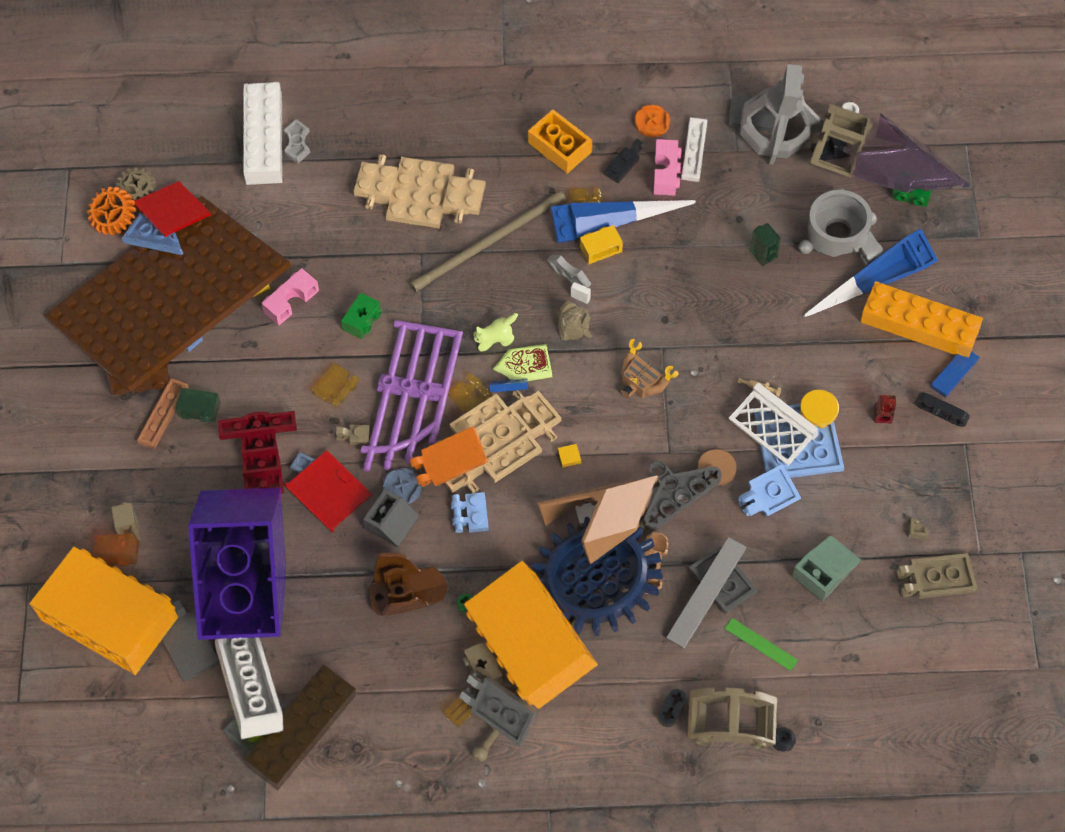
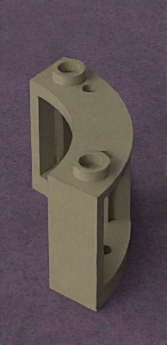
M829 104L821 128V132L824 134L823 137L819 136L810 163L851 178L853 173H857L860 165L857 161L866 134H869L872 127L870 118ZM828 136L856 146L848 169L820 160Z
M714 688L690 691L687 738L696 741V744L707 745L709 742H735L751 745L760 750L776 745L777 697L755 691L754 694L744 693V689L726 688V691H714ZM728 703L726 732H705L706 704ZM740 704L758 708L757 736L739 733Z

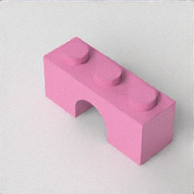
M656 139L655 164L667 167L665 169H655L654 194L675 195L676 188H680V178H677V173H680L681 163L677 162V158L681 159V148H678V140Z
M301 268L298 272L293 273L284 284H280L274 293L264 298L261 303L263 313L279 326L292 315L291 305L287 301L292 297H299L307 302L319 291L317 280Z

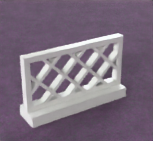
M760 383L756 384L753 392L729 417V421L787 466L794 461L811 440L818 436L817 427ZM756 398L761 403V408L749 409L750 401ZM761 412L762 421L751 422L750 413ZM763 412H774L776 419L764 420ZM748 413V422L740 423L735 418L739 414ZM786 422L790 425L791 431L779 432L778 423ZM776 423L777 432L765 433V424ZM751 425H763V433L754 434L751 431ZM802 434L806 439L803 443L794 444L793 435ZM791 435L792 444L780 445L779 436ZM777 436L778 445L770 446L766 443V437ZM792 448L793 454L789 459H786L781 455V449Z

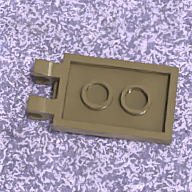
M968 553L912 559L908 566L901 565L898 567L899 570L896 571L897 579H904L910 576L911 583L904 584V588L900 590L902 598L917 594L918 599L975 593L978 590Z

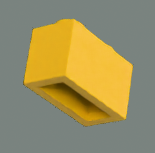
M614 225L603 227L599 231L587 233L580 237V249L588 264L622 252L623 242Z

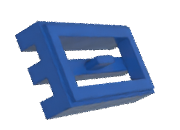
M528 379L492 381L489 385L490 392L527 390Z

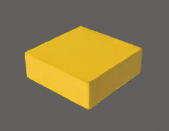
M577 444L558 448L562 468L581 464Z

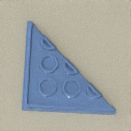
M141 212L121 238L123 243L179 255L183 254L176 233L174 232L168 235V237H164Z

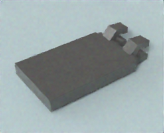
M179 599L172 603L178 614V619L163 637L162 642L183 681L186 682L220 664V661L208 639L198 640L196 616L193 611H185Z
M475 671L474 675L470 674L467 682L479 691L477 692L473 688L468 687L466 691L463 690L459 698L468 705L473 706L471 712L518 746L523 744L538 710L490 676L487 677L479 671Z

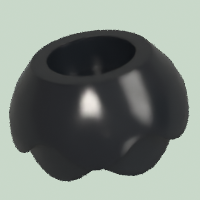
M783 726L776 728V745H773L775 750L781 752L792 750L796 743L794 732Z

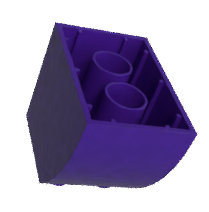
M281 488L200 491L188 523L198 640L280 637L286 582Z

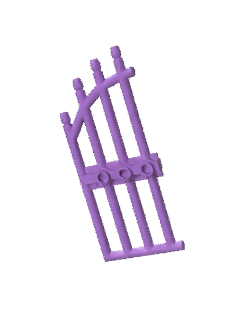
M395 320L394 327L399 328L388 373L387 375L381 374L377 391L383 393L369 446L362 445L361 453H367L363 465L364 471L369 472L374 454L386 453L383 467L385 470H389L394 452L407 448L405 462L410 463L416 444L431 433L429 444L433 445L436 443L463 331ZM406 330L418 331L406 378L395 376ZM424 334H436L425 380H415L413 377ZM443 336L454 337L443 384L433 383L432 379ZM389 395H401L389 445L377 446ZM408 397L418 398L420 400L410 439L397 443ZM427 400L438 402L434 421L420 431Z

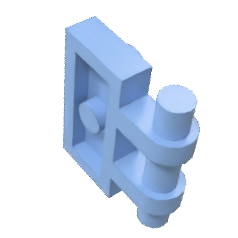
M485 492L465 494L466 501L463 502L460 501L458 494L452 495V502L450 503L454 514L452 524L455 526L456 533L463 532V526H469V533L489 531ZM461 510H467V517H462Z

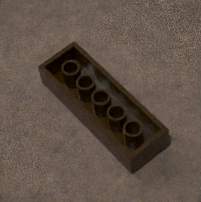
M323 664L282 713L283 731L265 734L244 759L245 766L278 791L354 699L356 688Z

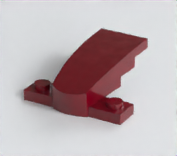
M295 411L271 414L268 412H253L240 418L218 420L220 440L242 438L241 454L243 458L244 489L281 488V494H285L275 433L297 431Z

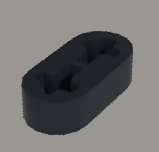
M674 689L668 694L658 717L662 726L671 727L678 720L686 703V695L682 690ZM680 696V701L673 706V698ZM669 710H671L672 719L664 720V715H667Z

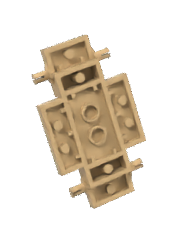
M379 155L377 164L361 163L354 196L366 198L367 203L365 207L369 209L370 206V210L373 209L374 203L389 205L386 220L440 229L443 213L456 215L454 221L458 223L459 220V224L462 223L464 214L479 215L486 181L472 179L473 169L470 171V168H468L465 177L453 176L454 165L401 157L397 171V167L384 165L385 155Z
M519 390L514 391L512 395L517 401L509 407L495 394L450 423V428L455 434L472 426L475 427L488 463L445 482L444 484L452 493L466 485L472 493L477 492L479 487H477L473 480L484 473V470L494 483L504 478L542 452V448L535 441V438L545 434L551 442L557 439V435L551 429L560 423L562 418L539 391L527 397H524Z

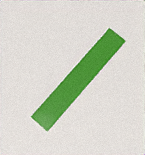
M733 618L725 627L726 630L790 671L798 662L796 658Z

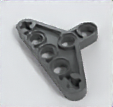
M653 462L649 468V476H656L652 472L656 467L661 468L663 473L658 475L656 484L659 488L645 515V527L651 531L658 530L719 485L722 478L720 469L717 467H707L673 474L663 462ZM711 474L713 476L716 474V479H709V475ZM673 481L676 486L673 489H669L665 486V483ZM701 484L704 489L702 491H695L693 485ZM686 495L689 500L682 503L678 500V496ZM671 506L674 511L667 514L663 511V508ZM650 518L653 520L657 518L656 524L654 522L649 523Z

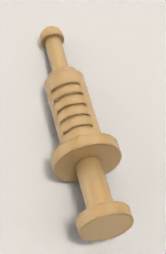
M741 378L737 380L738 383L747 384L750 388H754L757 383H760L753 380L745 381ZM766 382V384L760 383L767 390H769L772 393H775L776 396L779 397L781 393L780 387H778V389L769 387L770 383Z

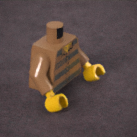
M635 339L630 340L629 347L631 350L627 351L621 369L622 383L625 385L621 390L622 395L629 399L634 393L640 398L662 393L670 383V379L678 376V371L675 370L670 375L673 366H667L665 371H663L640 352L636 354V350L642 348V343L639 342L638 346L634 348L633 343Z

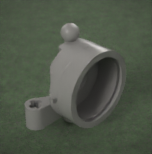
M842 187L820 195L811 206L807 226L808 240H802L799 243V251L803 254H809L814 248L818 253L822 252L832 257L859 251L861 259L868 265L884 253L882 246L870 231L871 226L877 221L876 214L871 212L868 203L856 193L844 190ZM841 222L849 227L850 235L847 238L832 237L827 234L826 227L831 223Z

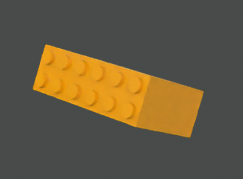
M76 547L71 549L29 603L42 622L134 675L138 673L178 619L175 607L171 604V599L164 593L159 595L151 586L147 584L143 586L135 577L131 575L127 577L119 568L115 566L111 568L103 559L99 557L95 559L87 550L83 548L79 550Z
M523 561L519 562L464 604L468 610L465 612L472 622L476 623L477 632L488 641L486 642L487 647L492 653L497 655L496 661L502 668L506 669L508 672L506 674L507 678L519 688L516 690L517 693L529 705L533 704L540 709L598 665L536 573Z

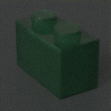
M769 223L757 226L753 230L750 252L762 267L778 258L781 241L780 236Z
M181 388L175 409L178 417L185 420L197 419L206 423L209 421L215 422L221 402L218 393Z

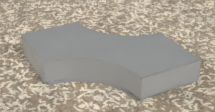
M295 119L284 129V134L289 138V144L284 152L286 156L298 164L310 153L309 147L305 144L309 128Z
M551 255L547 259L558 275L567 278L572 284L576 282L587 288L591 285L583 271L571 266L561 255Z

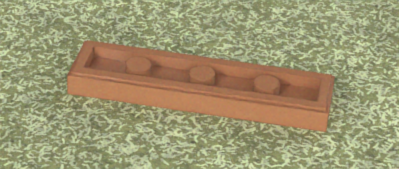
M170 378L137 439L138 444L156 449L189 387L187 383Z

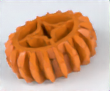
M108 187V190L102 188L101 194L96 192L97 197H91L93 203L88 204V207L91 209L86 211L90 215L88 220L92 222L91 226L96 228V231L112 236H115V233L121 234V229L127 230V224L131 225L132 222L130 220L135 218V215L132 213L137 211L133 207L135 202L132 200V196L119 187ZM116 199H121L123 206H119ZM101 216L105 217L107 224L102 222Z

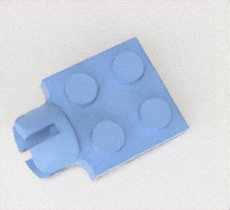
M782 464L749 481L750 490L741 494L738 501L740 507L750 503L749 506L743 509L747 516L763 512L768 517L800 500L801 497Z

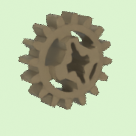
M137 167L134 168V171L128 169L127 174L122 172V178L118 177V183H116V187L127 191L132 196V200H138L149 195L156 188L154 176H151L150 171L145 172L144 168L138 171Z

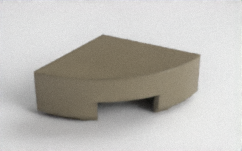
M910 517L908 538L928 540V529L918 519Z

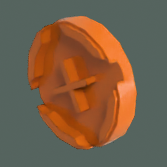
M646 105L636 112L635 128L639 133L647 137L661 136L669 128V114L660 106Z

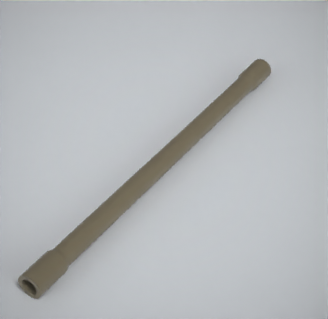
M562 191L555 193L547 198L546 201L429 273L410 282L412 289L417 292L436 278L544 213L552 206L562 203L566 200L565 195Z

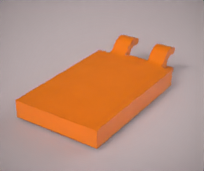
M473 426L421 450L423 456L410 459L411 466L415 467L416 470L423 466L427 474H421L416 477L418 484H421L422 487L432 482L435 486H438L488 463L477 431Z

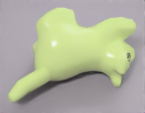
M514 313L508 318H498L484 329L477 327V331L474 332L473 336L474 340L480 343L478 350L481 352L486 351L497 342H500L502 346L510 345L514 340L510 324L516 320L518 314Z

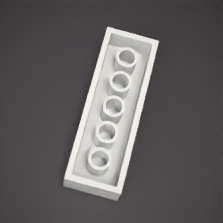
M279 82L244 84V176L246 185L282 183V94Z
M260 638L215 639L216 651L241 739L283 731V714Z

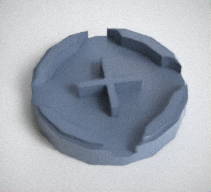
M407 468L390 471L383 481V491L387 489L401 497L407 504L413 503L419 497L422 489L421 484L419 485L416 479L418 474Z

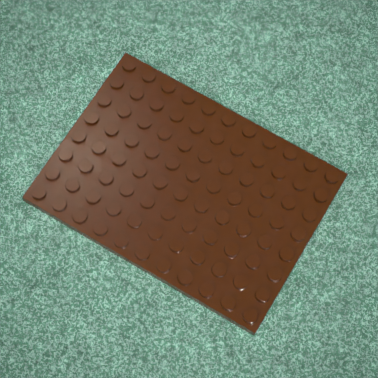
M203 196L199 197L198 200L211 213V216L175 232L183 252L182 255L135 246L44 315L50 324L129 392H132L291 267L290 262Z

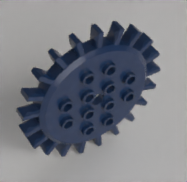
M585 517L584 519V525L586 529L590 522L589 517ZM568 523L567 531L570 535L569 537L562 540L555 533L551 535L554 544L557 545L553 551L540 547L541 556L547 558L548 561L547 564L533 562L534 572L544 573V577L539 579L566 619L575 620L573 629L577 635H580L584 623L592 624L591 628L594 635L599 636L600 623L608 621L614 633L618 632L616 619L623 615L626 616L629 622L634 624L636 620L631 609L635 605L645 611L650 609L648 602L642 598L644 593L656 596L659 594L658 587L648 584V580L663 579L661 569L648 568L649 565L662 562L660 554L655 553L648 556L644 554L655 547L653 539L649 538L638 544L637 540L643 535L642 528L639 526L637 531L590 564L587 557H583L585 551L582 545V538L586 529L576 532L575 527ZM596 574L603 576L599 581L592 580Z

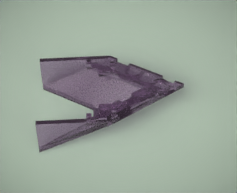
M882 113L879 116L876 138L903 145L906 148L859 152L857 154L855 178L908 193L913 192V189H923V191L952 189V186L961 185L962 188L970 187V184L931 149Z

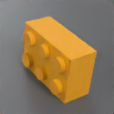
M551 110L528 130V143L567 174L592 152V139L554 110Z

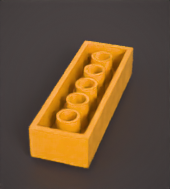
M876 281L861 318V323L967 358L970 356L983 321L982 317Z

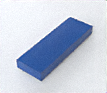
M972 351L969 358L957 354L930 387L946 398L977 363L980 357Z

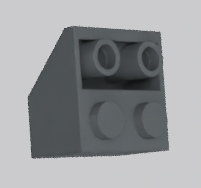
M384 489L363 521L367 531L398 548L418 520L419 515L401 497Z

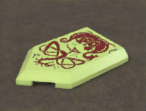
M546 344L509 349L493 368L499 374L502 373L508 377L509 380L528 379V381L552 378Z

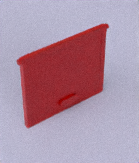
M180 181L138 200H133L138 210L164 237H168V235L211 216V213Z
M327 450L293 480L284 484L332 533L335 531L334 528L372 496V493Z

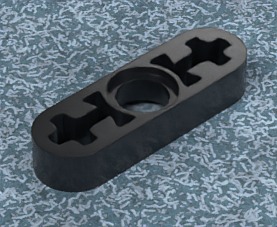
M919 393L915 400L916 406L956 426L965 427L970 419V415L966 411L928 393Z

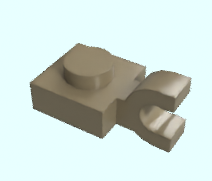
M350 424V430L345 427H336V440H350V445L369 446L370 425Z

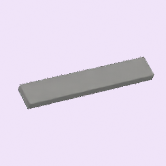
M728 537L666 637L667 640L685 649L745 552L746 546Z

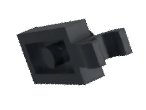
M636 139L630 149L624 147L604 170V175L619 184L639 161L640 155L638 153L643 149L641 147L643 142Z

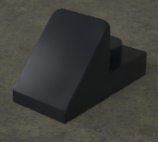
M830 137L829 141H826L820 160L827 161L850 157L847 142ZM816 143L811 144L812 153L815 149Z

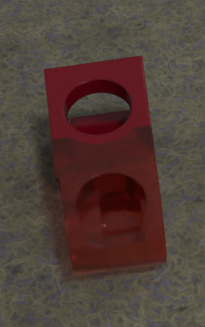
M879 395L878 402H875L874 423L892 424L896 408L895 395Z

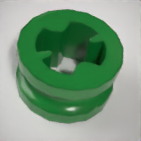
M463 594L458 598V608L462 613L468 610L461 603H465V600L473 598L470 594Z

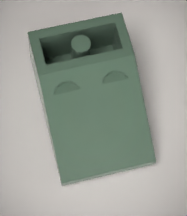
M829 536L795 566L792 577L820 600L824 601L861 562V559L833 536Z

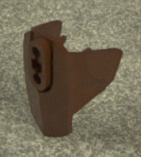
M380 553L377 555L374 567V580L369 587L372 609L379 616L401 614L444 600L447 593V582L437 568L419 569L409 557L400 553Z

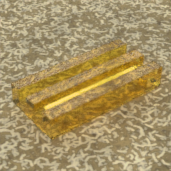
M461 698L455 700L443 712L457 728L473 714L471 707L459 720L455 719L469 706L465 702L450 715L463 702Z

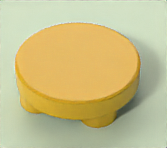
M813 390L802 398L800 415L814 426L826 428L827 425L837 418L839 404L835 396L830 392Z

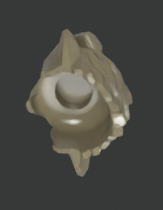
M567 301L560 307V310H556V315L559 317L558 329L561 340H578L582 336L587 339L592 337L589 331L591 316L585 308L578 307L573 302Z

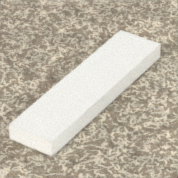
M690 118L681 180L699 182L707 119Z

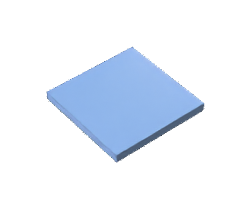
M800 404L788 405L800 414ZM753 412L755 421H762L761 412ZM763 412L764 420L776 419L774 412ZM834 421L827 425L826 428L817 427L818 436L810 441L789 466L785 465L760 445L765 472L782 464L790 478L844 471ZM776 423L765 424V433L777 432ZM778 423L779 432L791 431L788 423ZM756 425L757 434H762L763 425ZM802 434L793 435L794 444L803 443L806 439ZM791 435L779 436L780 445L792 444ZM777 436L766 437V443L770 446L778 445ZM792 448L781 449V455L786 459H789L793 454Z

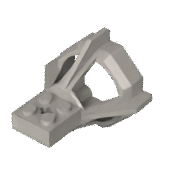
M787 64L783 78H780L779 82L773 87L764 89L746 101L742 109L740 135L758 155L770 156V165H774L776 157L787 159L806 146L810 136L819 135L823 126V120L804 101L803 90L800 89L804 81V74L801 73L802 66ZM760 110L772 112L776 118L771 139L762 136L752 124L751 117ZM794 116L803 117L806 124L803 132L792 140L783 141L788 119Z

